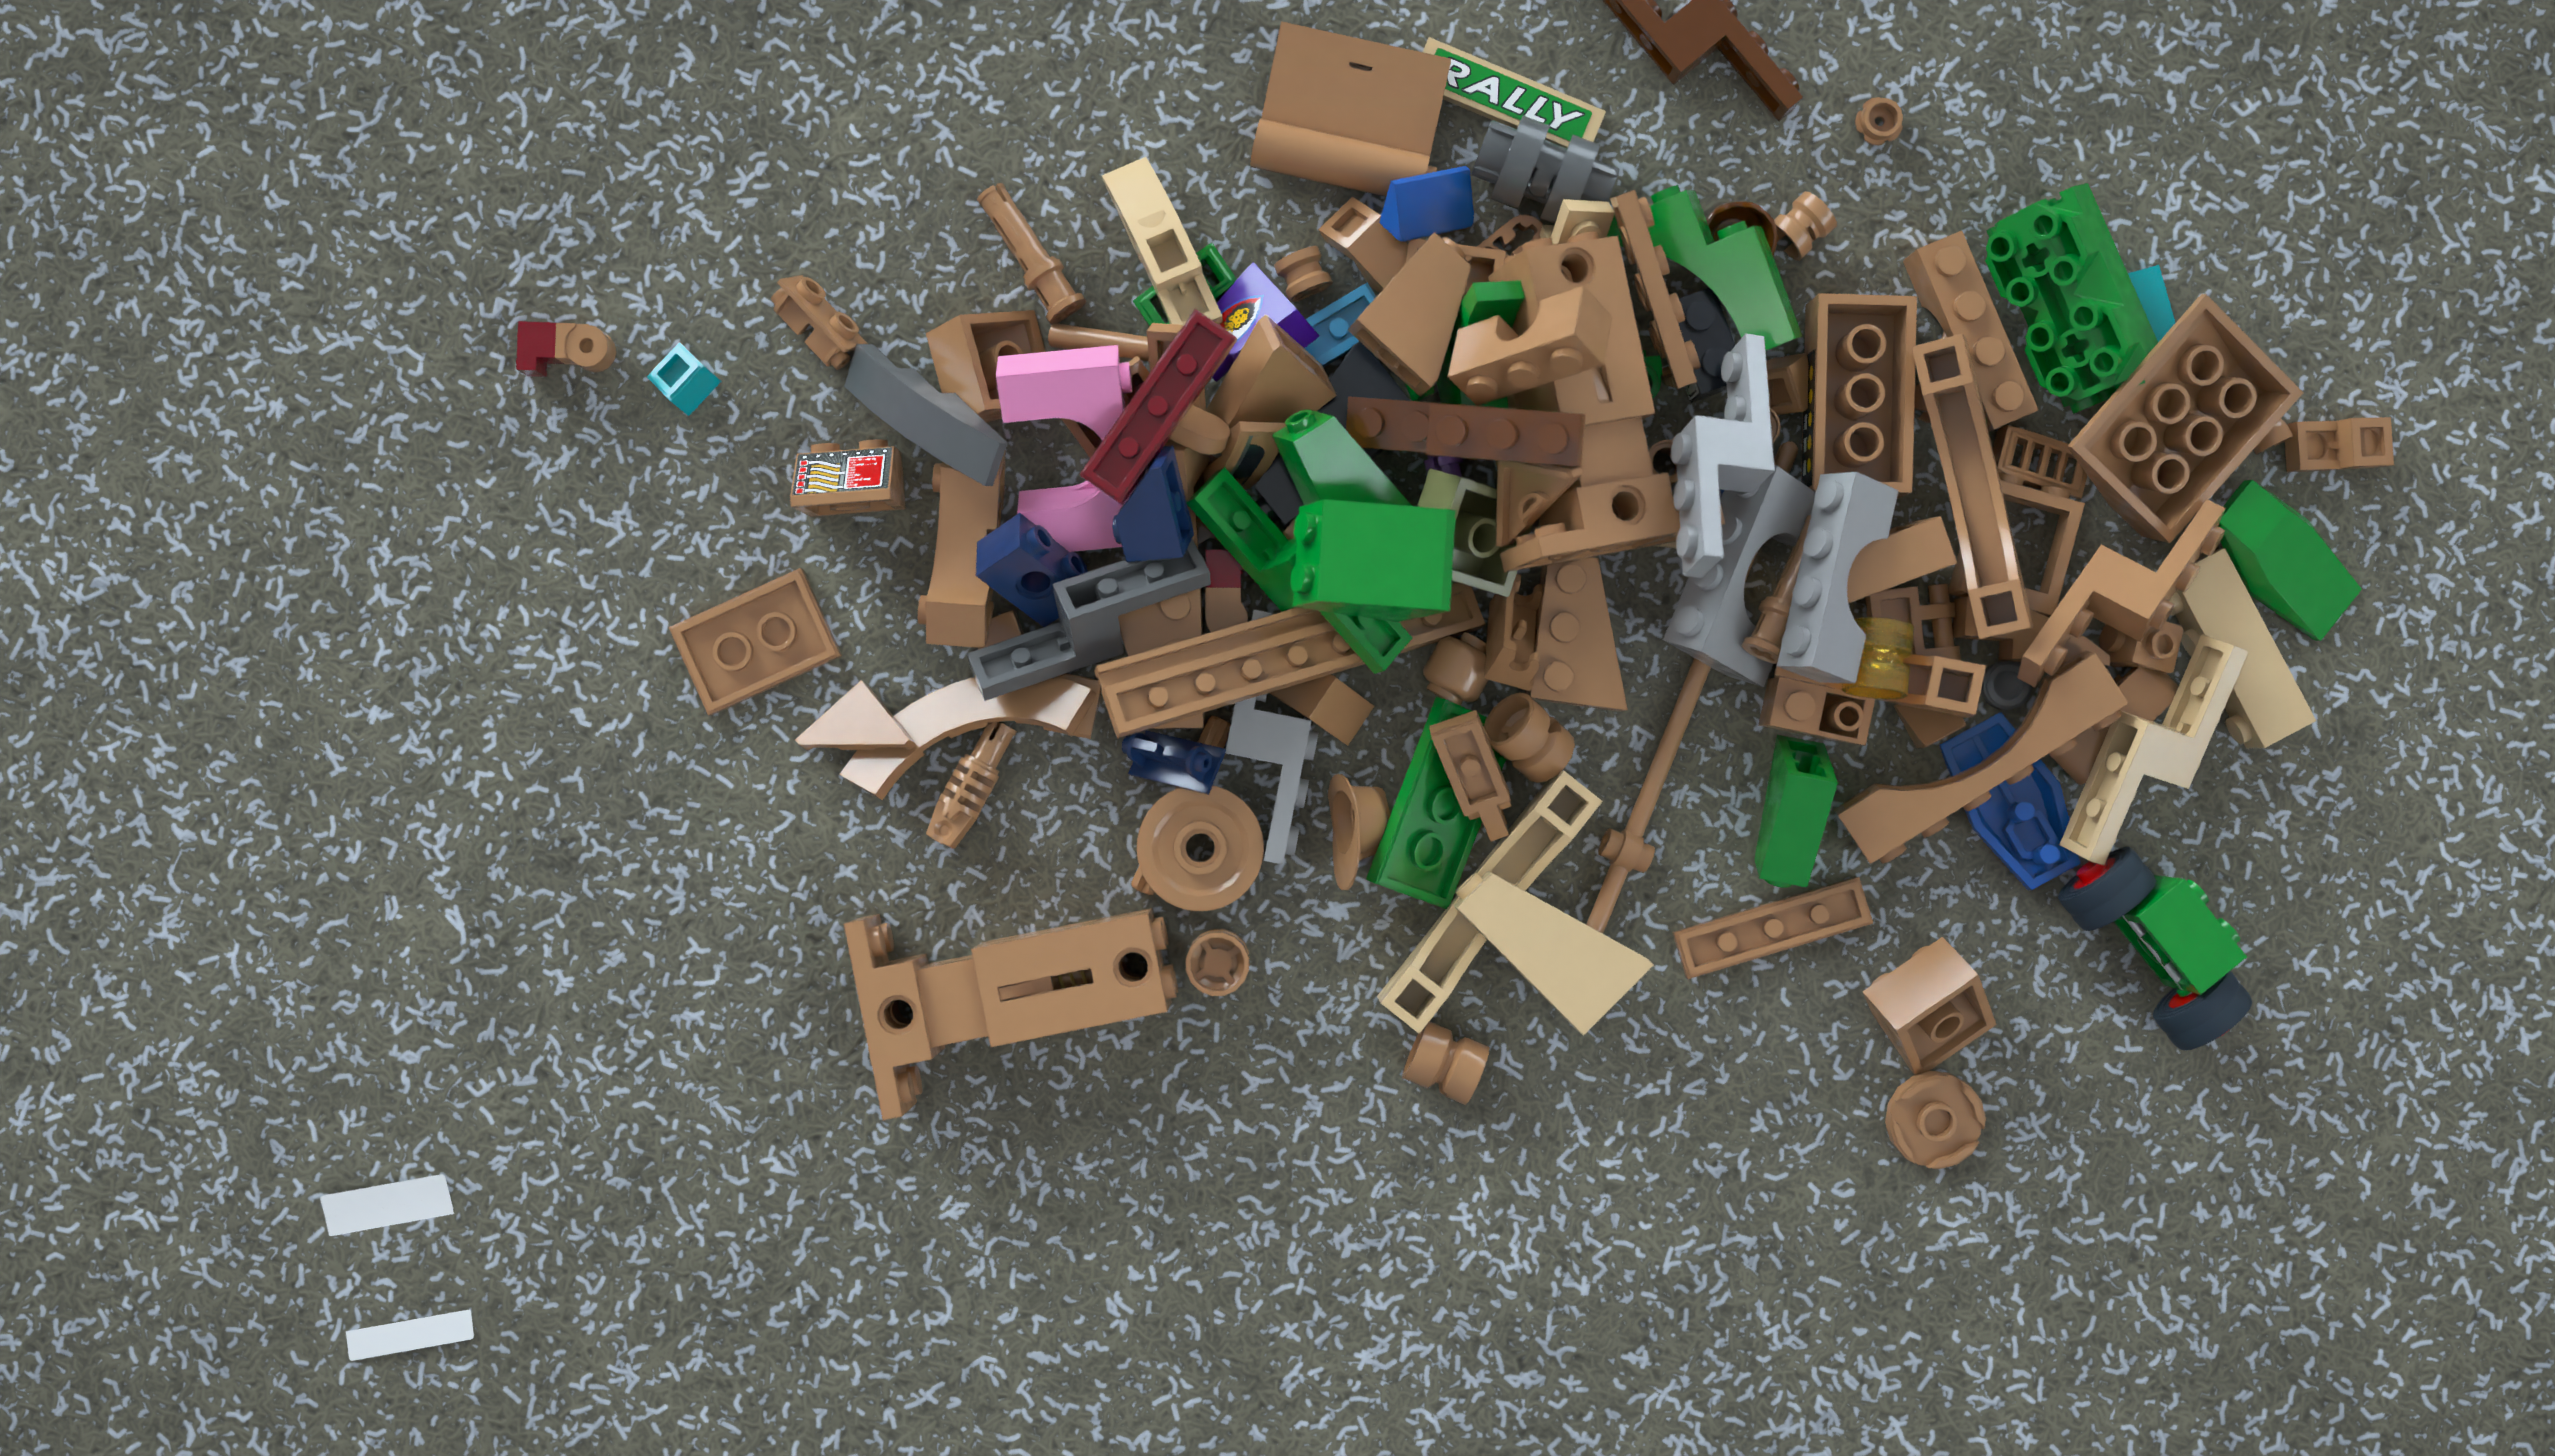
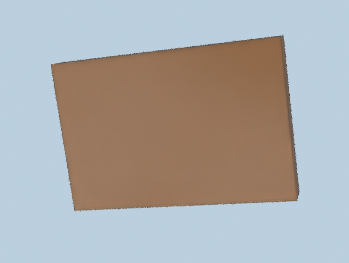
M802 568L669 627L705 710L710 716L842 657Z

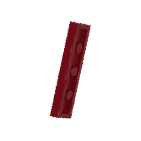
M1194 309L1079 475L1123 505L1237 342V337L1197 309Z

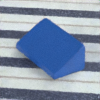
M1467 166L1392 180L1379 223L1397 240L1403 242L1432 236L1434 232L1441 234L1471 227L1474 222L1470 169Z

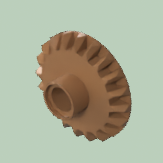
M1213 785L1209 795L1177 788L1161 797L1147 812L1140 826L1137 838L1138 863L1144 879L1150 888L1166 902L1190 911L1219 909L1240 898L1254 883L1260 871L1264 855L1261 827L1250 807L1232 792ZM1195 834H1206L1214 842V852L1205 860L1194 859L1187 852V841Z

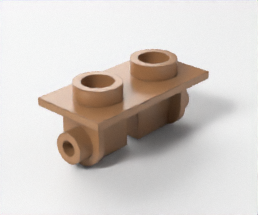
M803 275L779 279L777 283L782 288L771 297V301L775 304L774 311L797 335L803 334L809 325L814 328V331L805 340V343L827 367L833 365L836 370H840L851 359L847 352L855 350L857 344H868L858 334L859 328L849 316L842 312H837L825 299L826 293L817 282Z

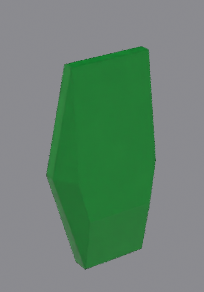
M2244 480L2223 505L2225 510L2218 527L2224 529L2225 533L2220 542L2223 548L2226 549L2249 595L2313 640L2321 641L2362 588L2307 518L2254 480Z

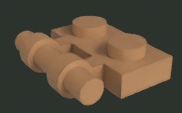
M1948 584L1928 586L1930 605L1920 606L1918 586L1883 590L1865 597L1870 646L1899 653L1939 656L1961 660L1960 646H1954L1952 618L1956 617L1955 602L1950 603ZM1932 620L1935 648L1924 649L1922 621Z

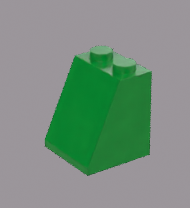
M1326 499L1299 507V514L1294 523V538L1297 541L1296 564L1292 569L1290 578L1291 588L1294 591L1293 607L1392 622H1401L1449 612L1456 510Z

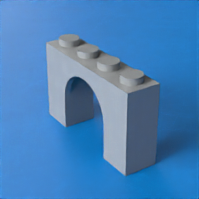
M1774 465V472L1753 493L1724 490L1720 500L1725 524L1722 525L1724 557L1703 578L1688 577L1663 640L1726 676L1764 687L1773 663L1756 658L1741 647L1745 637H1751L1756 627L1748 618L1744 605V586L1747 572L1759 548L1771 537L1786 545H1796L1805 520L1812 513L1815 492L1777 465Z

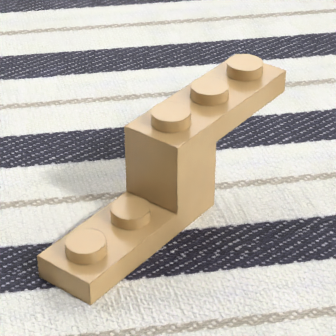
M2201 634L2162 725L2118 710L2121 717L2110 725L2061 839L2060 846L2088 861L2105 865L2144 774L2189 789L2249 651Z

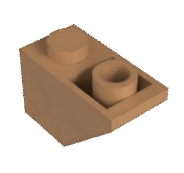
M1782 677L1770 678L1767 682L1758 726L1809 737L1866 746L1876 697Z

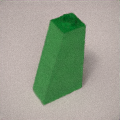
M1311 409L1302 410L1290 416L1285 421L1286 426L1272 434L1304 505L1326 499L1412 506L1334 416Z

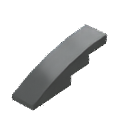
M857 344L844 387L879 418L934 457L984 486H993L1007 442L956 393H939L914 368H897L873 344Z

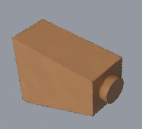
M1435 232L1348 328L1352 335L1420 397L1438 380L1471 270V265L1464 260L1465 254L1463 250L1451 239L1441 238Z
M1266 314L1258 320L1206 411L1222 419L1229 428H1232L1238 422L1285 423L1290 416L1299 411L1307 409L1318 411L1337 394L1322 364Z

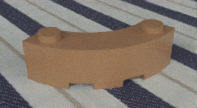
M1006 450L993 486H984L944 462L935 463L932 488L933 492L940 493L937 542L928 594L921 595L918 604V623L926 625V644L975 648L986 647L994 609V603L991 601L994 589L976 577L977 542L997 529L1001 524V512L1004 506Z

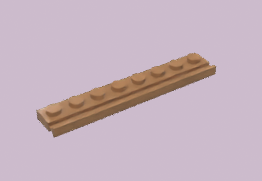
M1452 580L1449 612L1399 622L1413 638L1401 653L1437 643L1440 639L1447 636L1457 637L1462 635L1463 632L1470 633L1480 630L1485 625L1472 587ZM1297 607L1096 666L1094 672L1096 678L1099 679L1102 688L1101 693L1116 737L1120 738L1364 665L1365 663L1319 610Z

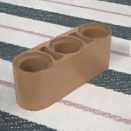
M2133 667L2123 677L2118 674L2114 678V681L2129 702V704L2119 710L2152 722L2171 705L2179 687L2167 673H2161L2145 667ZM2110 725L2099 731H2094L2090 727L2075 737L2078 743L2072 749L2053 758L2078 785L2086 783Z

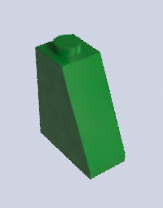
M1777 735L1754 858L1759 879H1764L1773 886L1788 888L1792 885L1808 887L1838 785L1824 743Z

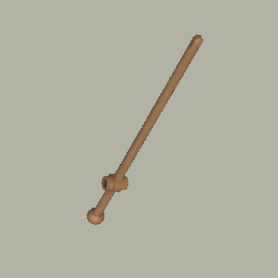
M1790 441L1781 444L1774 459V465L1790 473L1798 454L1797 445ZM1757 553L1755 554V556H1754V558H1753V560H1752V562H1751V564H1750V566H1749V569H1748V572H1747V576H1746V580H1747V577H1748L1749 572H1750V570H1751V567H1752V565H1753V562H1754V560H1755V558H1756ZM1695 658L1625 829L1618 832L1609 828L1600 842L1598 854L1609 859L1610 867L1586 925L1602 934L1605 931L1628 872L1634 869L1645 873L1653 860L1655 847L1644 843L1643 834L1711 667Z

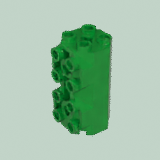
M2088 183L2073 186L2059 192L2061 196L2059 200H2056V198L2047 200L2045 198L1998 221L1994 227L1986 230L1989 240L1986 246L1987 257L1985 262L2000 296L2008 299L2011 304L2020 307L2029 327L2026 334L2027 344L2025 353L2040 386L2060 398L2063 407L2070 406L2073 414L2109 399L2158 344Z

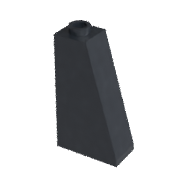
M1358 341L1330 378L1337 396L1317 412L1334 416L1346 429L1348 397L1410 401V399L1374 354ZM1362 448L1371 459H1374L1385 450ZM1279 452L1269 469L1255 485V493L1259 496V499L1255 502L1273 523L1279 521L1284 529H1286L1298 516L1299 507L1304 506V503Z

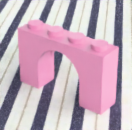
M1118 345L998 356L996 381L1003 423L1066 418L1088 426L1103 441L1126 408L1124 393L1132 392L1129 362L1120 363ZM1088 481L1068 487L1019 491L1017 514L1021 513L1035 525L1044 527L1051 537L1069 552L1122 547V544H1118L1115 541L1113 534V518L1119 512L1122 505Z

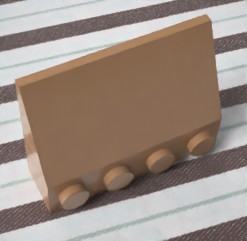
M2201 294L2144 358L2130 377L2122 383L2071 441L2067 448L2109 506L2140 536L2171 543L2198 513L2204 502L2214 495L2300 398L2303 392L2207 294Z

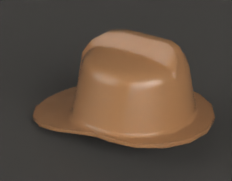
M1336 774L1330 780L1328 789L1333 826L1334 875L1341 890H1349L1356 878L1359 861L1376 854L1390 817L1386 794L1382 788L1352 786L1343 774Z

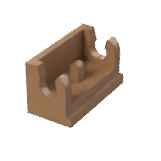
M1516 574L1510 596L1505 597L1495 594L1489 603L1484 679L1530 691L1540 664V656L1537 652H1534L1536 612L1541 601L1543 585H1536L1533 593L1530 595H1519L1516 592L1520 588L1521 575Z

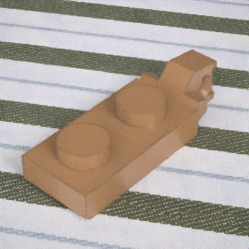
M1477 710L1431 725V738L1464 816L1468 815L1470 820L1481 817L1490 841L1509 836L1506 827L1508 823L1503 809L1512 806L1510 791Z

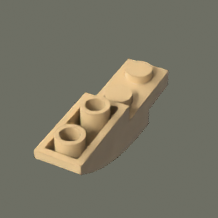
M1144 157L1102 175L1105 186L1140 263H1143L1170 324L1184 325L1194 309H1197L1217 324L1222 323V314L1203 275L1202 265L1166 191L1148 159Z

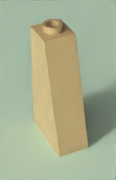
M1487 871L1482 877L1475 872L1455 892L1460 899L1453 906L1582 1035H1585L1654 966L1646 957Z

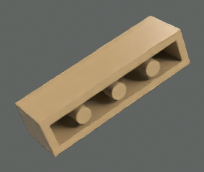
M2217 549L2211 556L2206 554L2200 555L2195 563L2200 569L2191 586L2185 593L2176 590L2169 600L2175 604L2170 615H2176L2184 632L2181 642L2191 657L2201 634L2249 651L2240 675L2225 705L2229 718L2226 719V726L2233 739L2239 744L2244 743L2246 749L2266 748L2316 722V719L2226 549Z

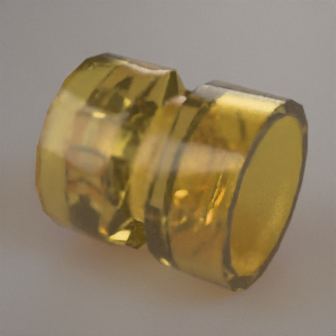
M1887 618L1854 619L1866 634L1856 683H1842V691L1849 695L1870 699H1903L1908 697L1910 667L1903 663V659L1912 655L1914 626L1907 622Z

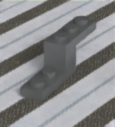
M1192 539L1184 556L1181 558L1132 562L1123 560L1054 583L1053 590L1059 617L1058 623L967 653L969 666L984 701L1123 654L1119 615L1211 585L1210 571Z

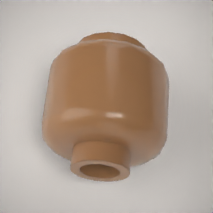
M1463 632L1460 639L1453 636L1440 639L1423 669V674L1429 681L1426 689L1460 706L1463 701L1467 703L1477 701L1489 681L1484 679L1486 643L1467 632Z

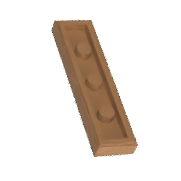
M1853 877L1683 928L1672 933L1687 979H1691L1873 924V920L1860 878Z

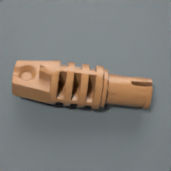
M999 722L989 723L985 727L971 755L965 754L964 758H960L956 769H954L950 780L938 799L926 835L950 848L955 849L977 820L994 785L997 783L1000 771L996 770L1013 736L1016 735V730Z

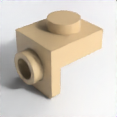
M1563 199L1555 225H1542L1539 235L1541 238H1551L1553 245L1568 243L1570 237L1586 232H1597L1598 238H1606L1615 212L1609 202Z

